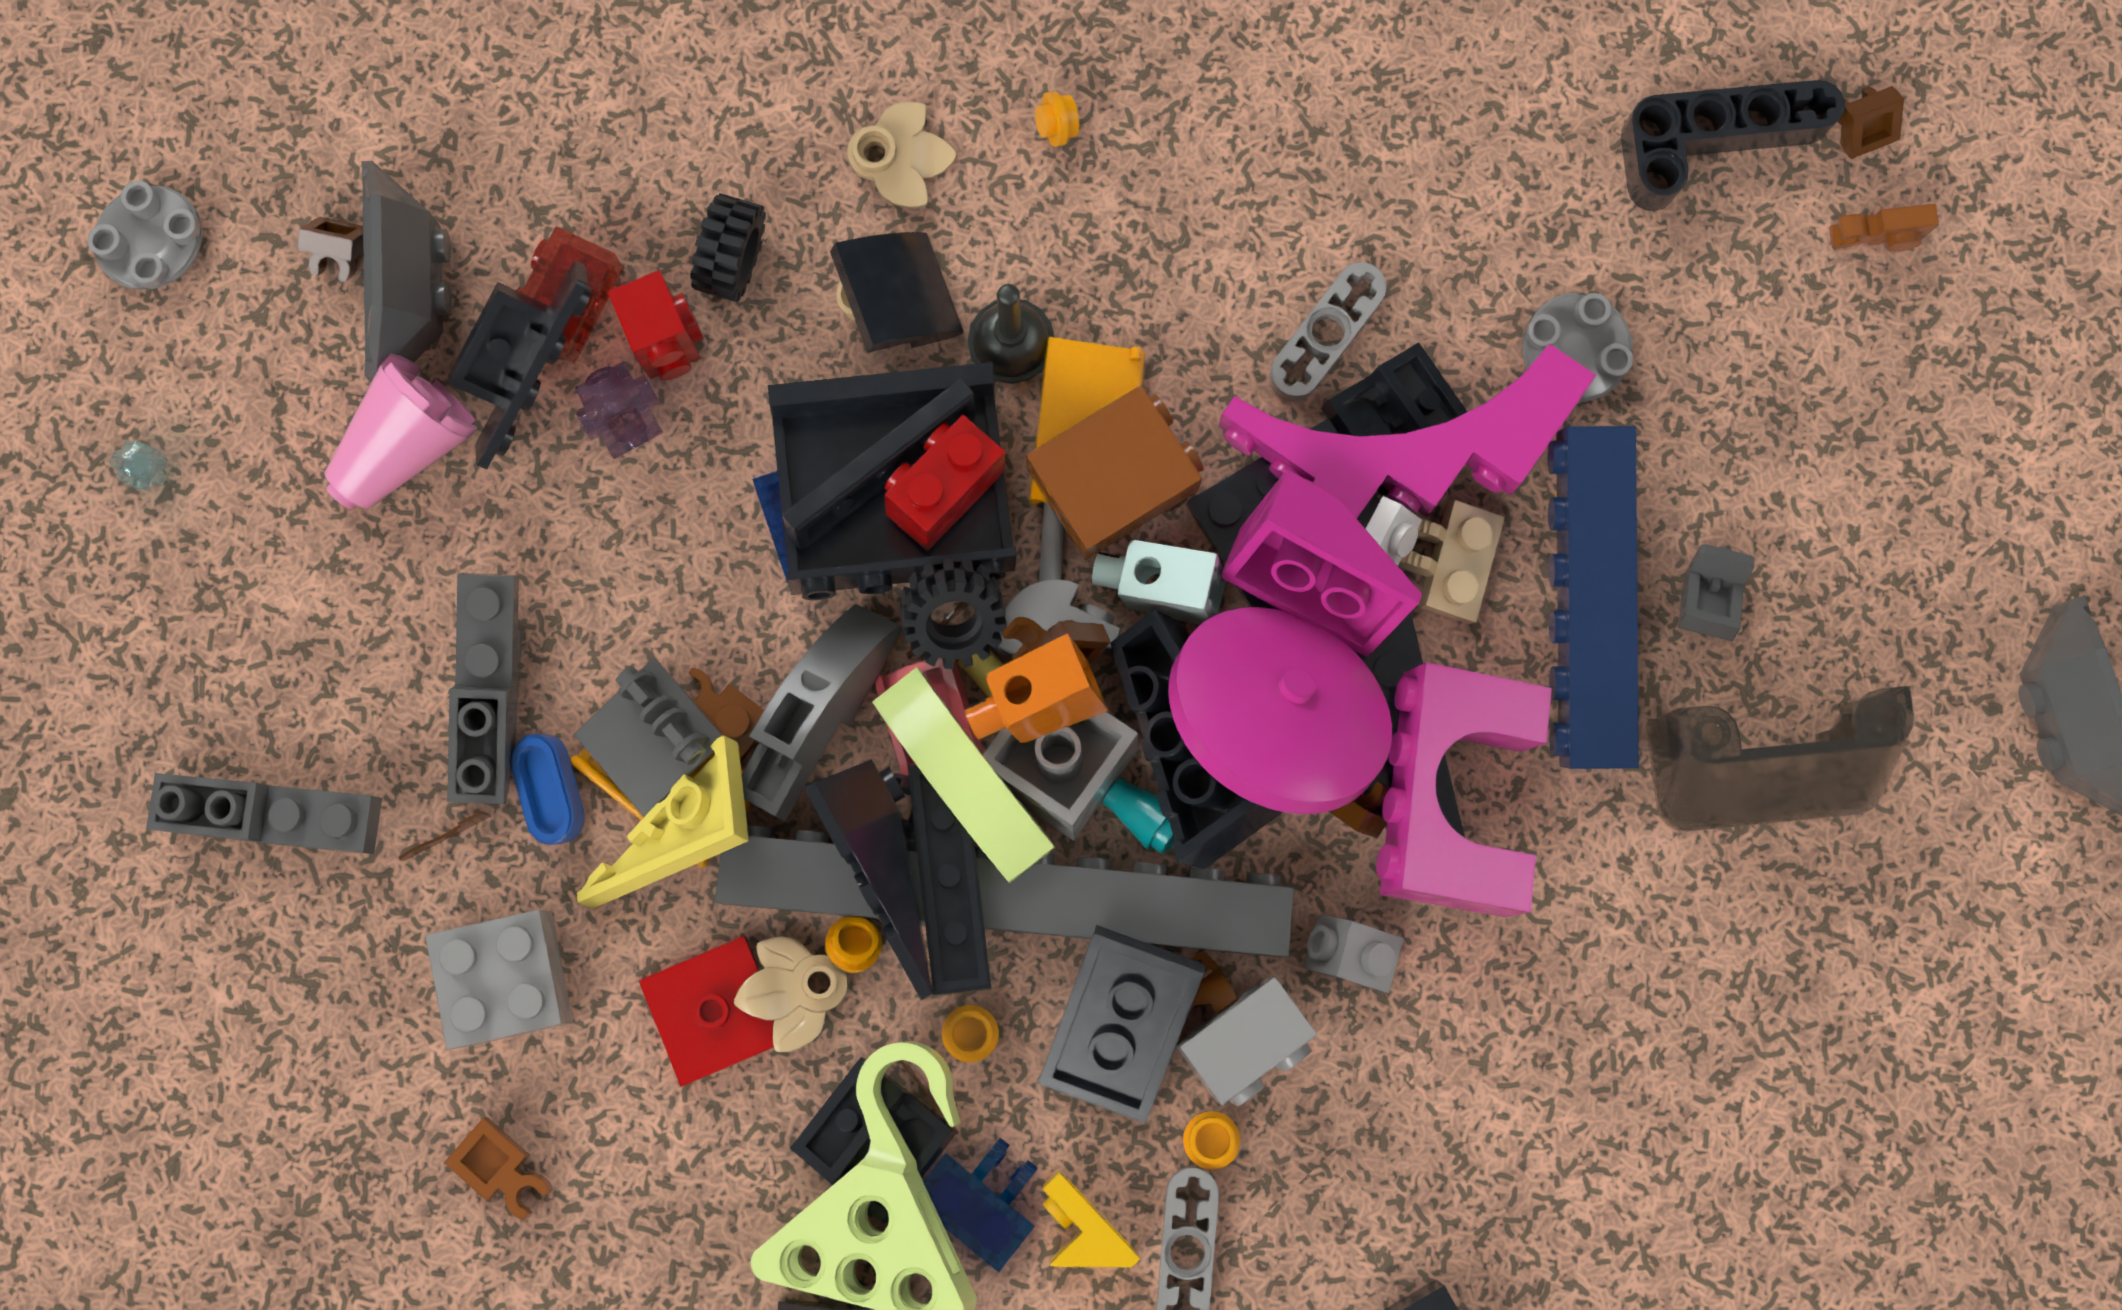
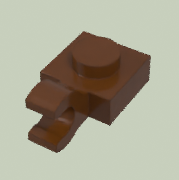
M1017 617L1002 632L1005 639H1016L1023 644L1012 656L1013 660L1065 634H1069L1088 659L1089 664H1091L1111 643L1103 624L1081 623L1073 620L1058 621L1046 631L1029 618Z

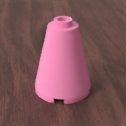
M390 353L381 363L324 472L326 479L330 483L326 487L328 493L348 509H354L356 505L369 509L467 440L477 430V426L472 425L475 421L473 415L442 383L436 379L431 384L422 377H415L422 368L402 356Z

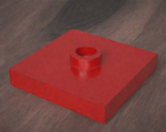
M746 936L737 938L638 980L680 1087L774 1048V1020L753 1017L737 1008L734 1004V999L743 983L754 973L760 971Z

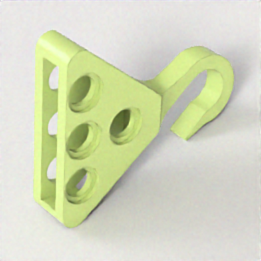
M913 1041L889 1044L876 1050L868 1057L861 1067L857 1078V1100L864 1115L871 1140L869 1152L859 1164L755 1250L751 1257V1268L755 1276L762 1281L874 1310H974L977 1304V1296L917 1170L916 1160L899 1132L881 1094V1081L886 1070L899 1060L912 1062L919 1066L926 1074L931 1094L949 1126L954 1127L961 1124L953 1096L952 1074L944 1058L925 1044ZM872 1201L881 1203L888 1212L889 1223L885 1231L877 1230L868 1220L867 1211ZM805 1245L814 1248L820 1256L821 1267L817 1275L808 1272L802 1265L801 1252ZM859 1259L868 1261L875 1269L876 1283L873 1289L864 1287L856 1278L855 1267ZM914 1273L925 1276L931 1283L933 1292L929 1303L921 1302L913 1296L910 1289V1280Z

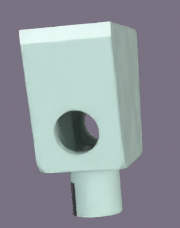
M1138 540L1130 541L1126 557L1098 552L1092 573V584L1118 589V596L1128 609L1150 613L1155 609L1175 620L1201 625L1209 618L1219 614L1226 580L1220 577L1224 567L1215 553ZM1160 574L1155 582L1145 584L1150 576Z

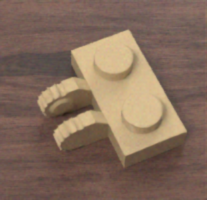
M1458 500L1446 502L1440 525L1422 519L1417 528V539L1435 544L1432 557L1430 558L1411 551L1401 559L1398 565L1401 569H1406L1426 577L1418 608L1467 624L1476 623L1505 517Z

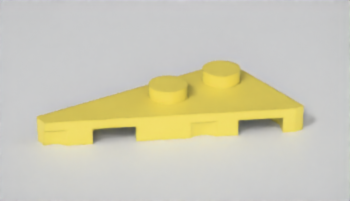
M724 735L717 738L710 746L715 753L714 757L694 778L684 774L673 785L666 799L657 803L627 835L632 845L612 866L602 862L588 877L584 887L577 892V903L594 909L748 842L738 742Z

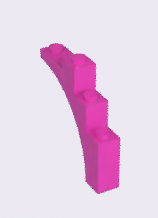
M1549 343L1521 377L1487 403L1449 422L1413 432L1359 437L1314 431L1274 418L1236 396L1233 397L1223 411L1218 427L1225 431L1223 435L1225 441L1236 450L1245 455H1251L1254 451L1272 463L1269 470L1278 479L1288 469L1302 478L1312 481L1315 485L1337 496L1356 519H1358L1380 486L1389 491L1387 495L1389 499L1402 504L1414 514L1418 511L1427 517L1464 465L1474 470L1472 472L1473 478L1483 487L1495 493H1500L1503 490L1511 495L1523 482L1596 375Z

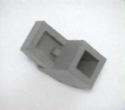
M1044 580L1029 585L1021 590L1005 609L1006 627L1017 617L1029 618L1046 631L1058 621L1073 620L1081 623L1103 624L1111 642L1120 636L1121 628L1112 625L1115 617L1110 613L1087 603L1083 605L1082 610L1073 607L1079 593V584L1066 580ZM1000 632L1001 644L998 648L990 645V648L1012 659V656L1023 644L1016 639H1005L1002 632ZM1109 644L1102 652L1111 656V645Z

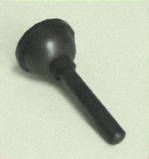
M1004 284L997 291V300L981 309L970 324L967 341L971 359L975 364L992 362L994 380L1014 384L1028 381L1044 370L1047 340L1049 337H1054L1052 324L1042 309L1027 300L1020 299L1019 289L1015 285Z

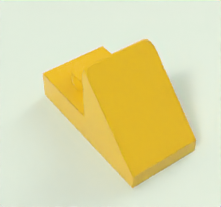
M1060 1169L1043 1184L1042 1189L1049 1196L1042 1203L1047 1211L1065 1229L1073 1222L1080 1229L1049 1260L1050 1266L1133 1267L1140 1260L1138 1252Z

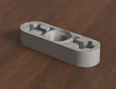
M1363 262L1354 263L1346 267L1277 355L1272 364L1269 378L1272 389L1279 397L1288 401H1301L1312 395L1372 317L1386 293V280L1377 267ZM1365 278L1372 283L1368 292L1373 298L1369 299L1366 296H1362L1352 307L1350 315L1359 317L1357 322H1353L1349 314L1341 308L1348 299L1352 289L1351 285L1347 282L1351 280L1358 284ZM1332 299L1335 300L1339 307L1329 304ZM1322 319L1334 320L1342 328L1343 339L1334 346H1323L1313 337V325ZM1303 342L1311 354L1327 361L1321 365L1318 359L1314 357L1304 374L1305 379L1309 382L1305 385L1297 381L1291 387L1284 382L1286 371L1282 366L1286 364L1288 367L1293 368L1299 363L1306 350L1297 347V344Z
M1190 1166L1179 1169L1170 1177L1166 1186L1156 1310H1166L1167 1305H1176L1178 1302L1179 1285L1167 1286L1169 1274L1183 1280H1194L1203 1277L1201 1289L1192 1285L1189 1286L1188 1299L1192 1307L1199 1308V1310H1210L1219 1190L1213 1177L1199 1167ZM1189 1177L1198 1178L1200 1188L1208 1190L1209 1193L1207 1200H1198L1195 1214L1196 1220L1208 1218L1206 1230L1193 1225L1172 1227L1174 1215L1185 1219L1186 1203L1184 1199L1176 1197L1177 1187H1186ZM1184 1235L1198 1238L1204 1247V1255L1201 1262L1190 1269L1178 1267L1172 1261L1170 1255L1173 1242Z

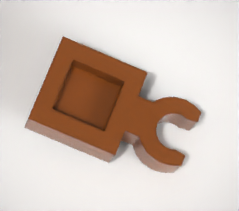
M1936 203L1881 209L1874 215L1851 214L1840 216L1838 224L1829 227L1832 248H1846L1862 243H1868V246L1886 244L1887 251L1898 252L1921 245V240L1939 225Z
M691 668L688 673L695 680L699 681L701 685L700 694L692 700L722 735L738 742L741 763L758 742L749 736L763 714L764 709L730 683L720 695H717L714 692L713 683L708 675L697 668Z
M488 1117L481 1119L444 1162L486 1201L491 1200L501 1190L505 1194V1203L510 1213L522 1220L529 1218L533 1213L521 1200V1192L526 1186L535 1188L543 1196L549 1195L553 1190L552 1185L544 1176L536 1173L526 1174L519 1168L530 1154Z

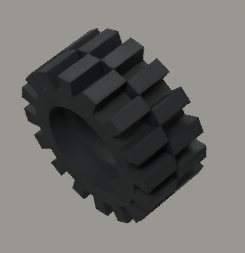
M722 193L714 197L713 203H710L707 209V218H703L701 223V235L697 236L695 243L697 250L692 257L691 264H694V267L690 273V279H693L691 286L694 290L733 302L740 301L741 296H744L747 283H750L752 270L757 262V254L762 247L763 241H761V237L765 232L766 225L763 224L766 219L764 206Z
M943 558V569L936 570L933 562H930L923 566L924 578L917 572H914L909 578L910 588L903 587L900 609L906 643L911 644V651L917 657L924 653L925 663L935 666L938 658H942L944 669H954V660L962 659L963 666L966 668L973 666L972 655L977 653L983 661L990 656L989 645L998 648L1002 642L1000 632H1003L1007 625L1002 593L994 576L990 578L988 569L981 564L974 572L972 560L962 558L960 568H954L952 558ZM948 602H965L971 604L975 609L974 615L970 619L957 625L938 624L931 618L932 612L937 607Z

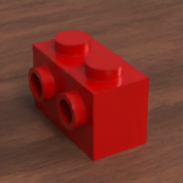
M660 270L607 291L631 350L649 379L658 376L663 381L678 378L691 370V362L701 358L695 342L703 340L704 337L691 308H689L684 294L680 293L674 296Z
M962 415L951 427L947 423L939 426L924 445V449L927 452L913 466L909 463L901 465L885 484V489L887 490L885 493L886 515L926 551L1004 473L1005 451L965 415Z

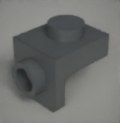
M1708 544L1700 545L1684 575L1678 628L1733 642L1741 627L1744 584L1754 569L1755 558L1725 547H1716Z

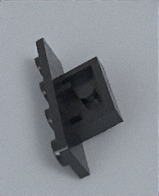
M577 261L573 262L550 306L497 282L448 374L449 385L496 405L476 441L477 466L487 470L495 454L501 457L506 454L516 431V427L512 425L520 409L528 411L532 407L538 395L541 381L537 378L545 363L553 365L562 352L566 341V334L562 332L571 316L579 318L584 312L592 293V288L587 286L586 265Z

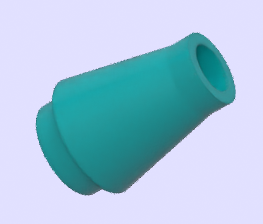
M1123 777L1119 778L1104 797L1103 805L1119 818L1147 851L1155 849L1162 855L1166 854L1173 847L1172 842L1175 839L1168 817L1162 814L1157 795L1130 783Z

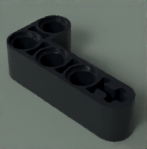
M1811 80L1660 94L1643 98L1637 103L1621 129L1627 189L1631 200L1636 206L1647 211H1658L1667 207L1678 195L1688 179L1687 156L1808 145L1818 142L1838 122L1844 112L1845 101L1842 92L1828 81ZM1805 106L1809 107V110L1802 111ZM1752 110L1761 113L1766 118L1768 126H1760L1750 119L1748 111ZM1699 115L1708 118L1713 123L1715 131L1701 129L1695 123L1694 116ZM1646 120L1655 123L1660 129L1661 136H1650L1641 129L1639 121ZM1655 172L1662 175L1667 181L1668 188L1658 189L1652 186L1647 179L1646 173Z

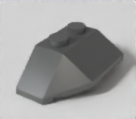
M361 161L363 184L365 377L372 382L381 363L390 353L402 356L414 363L443 333V316L451 315L452 296L449 284L447 282L442 283V263L450 262L451 243L448 231L441 229V226L425 207L373 161Z
M2084 595L2053 606L2019 674L2023 685L2019 687L2018 695L2024 712L2029 717H2034L2041 739L2037 741V752L2045 769L2053 771L2057 782L2122 816V693L2095 620L2090 616L2091 611Z

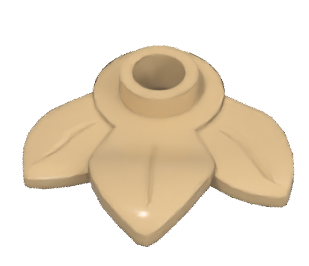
M900 102L888 107L876 125L867 126L857 131L850 139L847 148L849 164L854 172L862 178L874 180L877 190L884 200L903 208L917 209L925 207L928 204V194L924 181L945 172L957 158L956 151L942 138L923 130L926 121V106L923 103ZM873 146L881 147L885 151V156L878 162H871L865 158L867 149Z
M773 937L757 943V954L764 969L754 973L743 983L734 999V1004L737 1008L753 1017L774 1020L773 1045L776 1052L797 1050L811 1043L820 1034L824 1024L825 1012L835 1008L843 1000L848 986L846 972L835 967L826 955H812L801 942L793 938ZM820 972L828 976L830 987L825 993L816 994L810 990L808 979L814 973Z

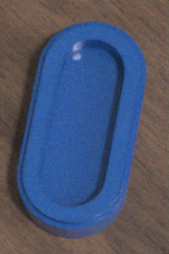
M551 734L527 735L514 746L510 764L528 830L537 841L546 845L568 843L579 835L585 819L584 808L568 751L563 742Z

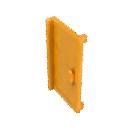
M1049 337L1045 352L1035 449L1142 385L1146 352L1142 351L1141 347H1131L1129 349ZM1031 477L1029 503L1031 505H1037L1040 502L1048 503Z

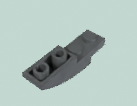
M457 574L455 687L449 690L447 802L505 804L507 802L511 778L510 760L515 746L523 629H518L519 575Z
M854 604L816 640L781 684L749 736L758 741L759 744L742 773L745 800L784 821L787 820L838 724L841 722L849 727L851 726L903 631V627L864 607Z
M155 773L146 829L329 851L374 854L382 798L371 795Z

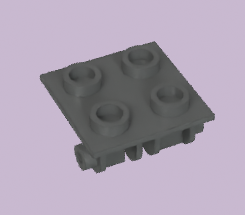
M655 657L639 672L634 666L623 670L616 678V682L621 686L619 691L573 734L643 817L657 803L662 802L669 795L673 785L684 774L689 776L714 752L710 747L717 738L723 736Z

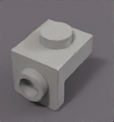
M1319 915L1316 919L1314 930L1308 939V952L1304 968L1389 993L1404 938L1351 920Z

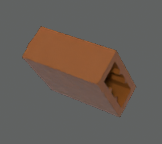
M1142 385L1026 455L1027 471L1085 561L1196 493L1202 481L1199 472L1203 471L1204 467L1196 451L1187 441L1180 445L1168 427L1173 424V419L1166 405L1157 395L1150 398Z

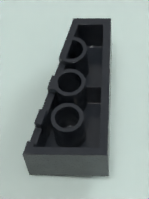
M1154 609L1114 639L1110 645L1130 710L1136 713L1143 736L1140 743L1145 759L1151 762L1160 791L1156 794L1162 814L1168 817L1175 839L1172 842L1177 862L1206 869L1283 812L1253 803L1226 788L1201 766L1185 745L1173 720L1168 690L1173 663L1189 638V634L1180 621Z

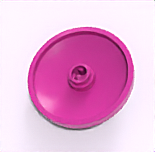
M1261 607L1237 608L1219 613L1199 625L1189 636L1175 658L1170 673L1168 693L1170 708L1177 730L1185 745L1201 766L1217 781L1239 796L1258 805L1281 812L1295 814L1323 813L1338 809L1358 798L1382 770L1388 758L1392 741V722L1386 698L1375 676L1364 661L1345 642L1327 631L1282 610Z

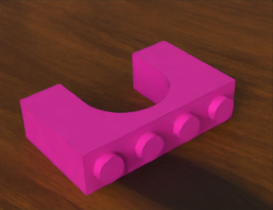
M1428 662L1404 672L1403 677L1397 684L1394 698L1395 707L1400 711L1398 729L1392 737L1388 755L1389 762L1393 765L1392 785L1385 795L1382 808L1383 819L1387 822L1386 840L1379 851L1376 863V872L1378 877L1381 878L1380 895L1505 918L1531 912L1536 855L1480 845L1469 841L1457 833L1447 822L1440 809L1436 795V774L1443 755L1456 741L1479 743L1519 752L1546 744L1552 688Z

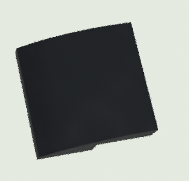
M900 232L872 235L836 242L833 245L830 253L867 353L910 343L911 348L951 339L964 333L927 233Z
M1419 342L1379 365L1368 377L1332 397L1321 407V410L1330 419L1338 434L1359 437L1405 434L1449 422L1468 412ZM1382 486L1379 487L1378 491L1381 496L1386 497L1389 491Z
M864 1057L859 1058L790 1147L793 1152L832 1185L859 1164L869 1152L871 1140L856 1095L857 1078L861 1067L867 1060ZM884 1073L881 1081V1094L884 1103L907 1147L915 1158L917 1170L921 1178H923L956 1133L944 1119ZM872 1201L868 1207V1212L881 1223H888L889 1215L886 1208L881 1203Z

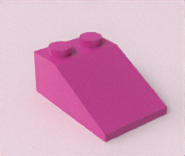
M1288 469L1241 526L1220 576L1279 610L1299 617L1341 639L1351 649L1366 657L1419 604L1422 593L1337 496Z

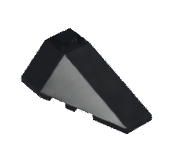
M871 759L808 785L804 788L839 854L848 865H851L855 872L854 878L859 890L874 915L878 916L883 924L882 930L919 998L925 1000L933 996L932 980L904 820L896 802L905 798V795L890 767L879 772Z

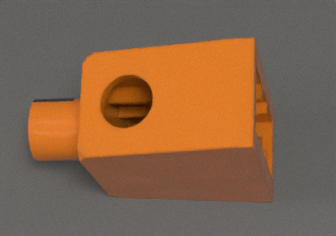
M1065 634L989 672L986 675V680L993 696L964 708L969 725L978 740L1006 728L1020 743L1029 742L1108 711L1088 659L1069 634Z

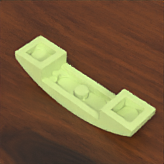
M918 667L872 701L923 775L1009 883L1056 848L952 715V711Z

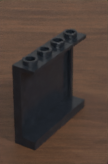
M992 362L767 385L773 423L782 514L959 379H962L974 393L976 416L971 422L1001 447L994 397L995 380ZM1004 473L928 551L922 548L886 515L885 493L887 490L885 488L805 549L802 548L800 550L791 540L783 520L788 567L787 578L791 595L802 594V598L805 600H825L834 597L836 590L859 588V592L862 594L885 593L893 589V584L909 583V578L914 572H917L924 578L923 566L930 562H933L936 570L943 569V558H952L954 568H960L962 558L972 560L974 572L981 564L988 569L989 577L992 578L994 576L996 580L1004 578L1006 572L1015 571L1016 547H1013Z

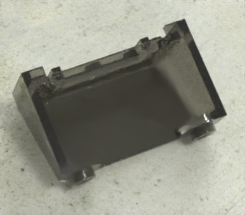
M1910 686L1881 688L1866 693L1858 701L1838 704L1840 715L1835 725L1827 731L1815 734L1816 742L1742 749L1740 732L1735 719L1729 712L1716 706L1677 708L1645 723L1655 801L1660 818L1667 826L1677 831L1689 832L1851 816L1871 811L1879 804L1914 726V710Z

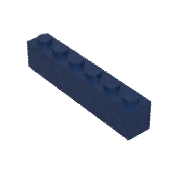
M1636 426L1566 427L1557 431L1556 440L1550 441L1547 455L1549 473L1556 474L1557 497H1550L1548 504L1549 528L1551 531H1557V553L1550 554L1548 576L1550 586L1557 587L1558 609L1551 610L1549 616L1550 641L1552 644H1558V666H1552L1549 675V688H1552L1551 699L1558 700V723H1552L1550 727V750L1552 756H1559L1560 767L1568 769L1639 768Z

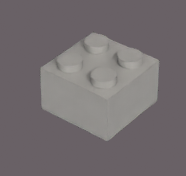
M1104 712L1024 743H1020L1004 728L1000 730L983 755L1017 800L1028 811L1074 841L1101 804L1109 789L1118 780L1137 753L1138 733L1109 713Z
M535 910L425 935L447 1050L466 1048L574 1023L552 912Z
M1268 977L1260 981L1238 998L1239 1000L1221 1013L1214 1015L1176 1044V1048L1209 1094L1221 1105H1224L1229 1100L1236 1107L1242 1105L1265 1087L1260 1080L1261 1076L1275 1066L1278 1070L1282 1069L1285 1072L1312 1052L1307 1042L1317 1036V1033L1276 977Z

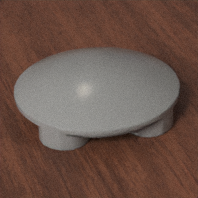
M134 181L127 184L121 194L104 209L97 221L96 227L88 235V245L95 254L102 270L115 282L132 289H156L168 285L181 277L193 264L201 246L202 226L199 215L192 203L179 192L164 186L149 185L144 181Z
M1569 293L1549 300L1533 314L1524 332L1522 351L1527 369L1550 343L1596 375L1578 402L1592 401L1612 391L1622 381L1633 363L1632 339L1629 328L1621 314L1610 304L1609 300L1598 293Z

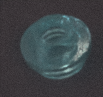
M124 442L121 450L114 451L109 461L110 465L118 471L116 477L123 483L137 489L147 490L151 484L163 485L168 476L167 471L164 469L168 461L166 456L157 449L140 442Z

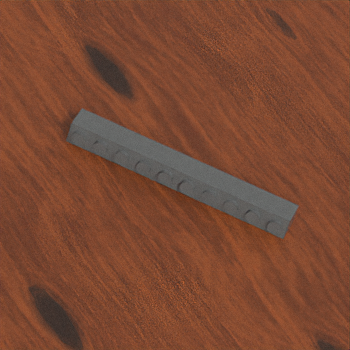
M747 825L749 841L720 853L715 903L879 919L878 916L874 915L859 890L854 878L855 872L851 865H848L845 859L841 857L834 844H828V833L795 830L794 840L772 838L773 828ZM908 841L921 923L925 924L916 841ZM975 847L984 928L987 930L1091 939L1096 925L1156 946L1289 957L1294 887L1280 886L1281 876L1247 873L1246 883L1224 881V871L1217 869L1190 868V878L1167 876L1168 865L1134 862L1133 872L1110 870L1111 860L1091 857H1077V867L1054 865L1055 855L1047 854L1009 883L982 849Z

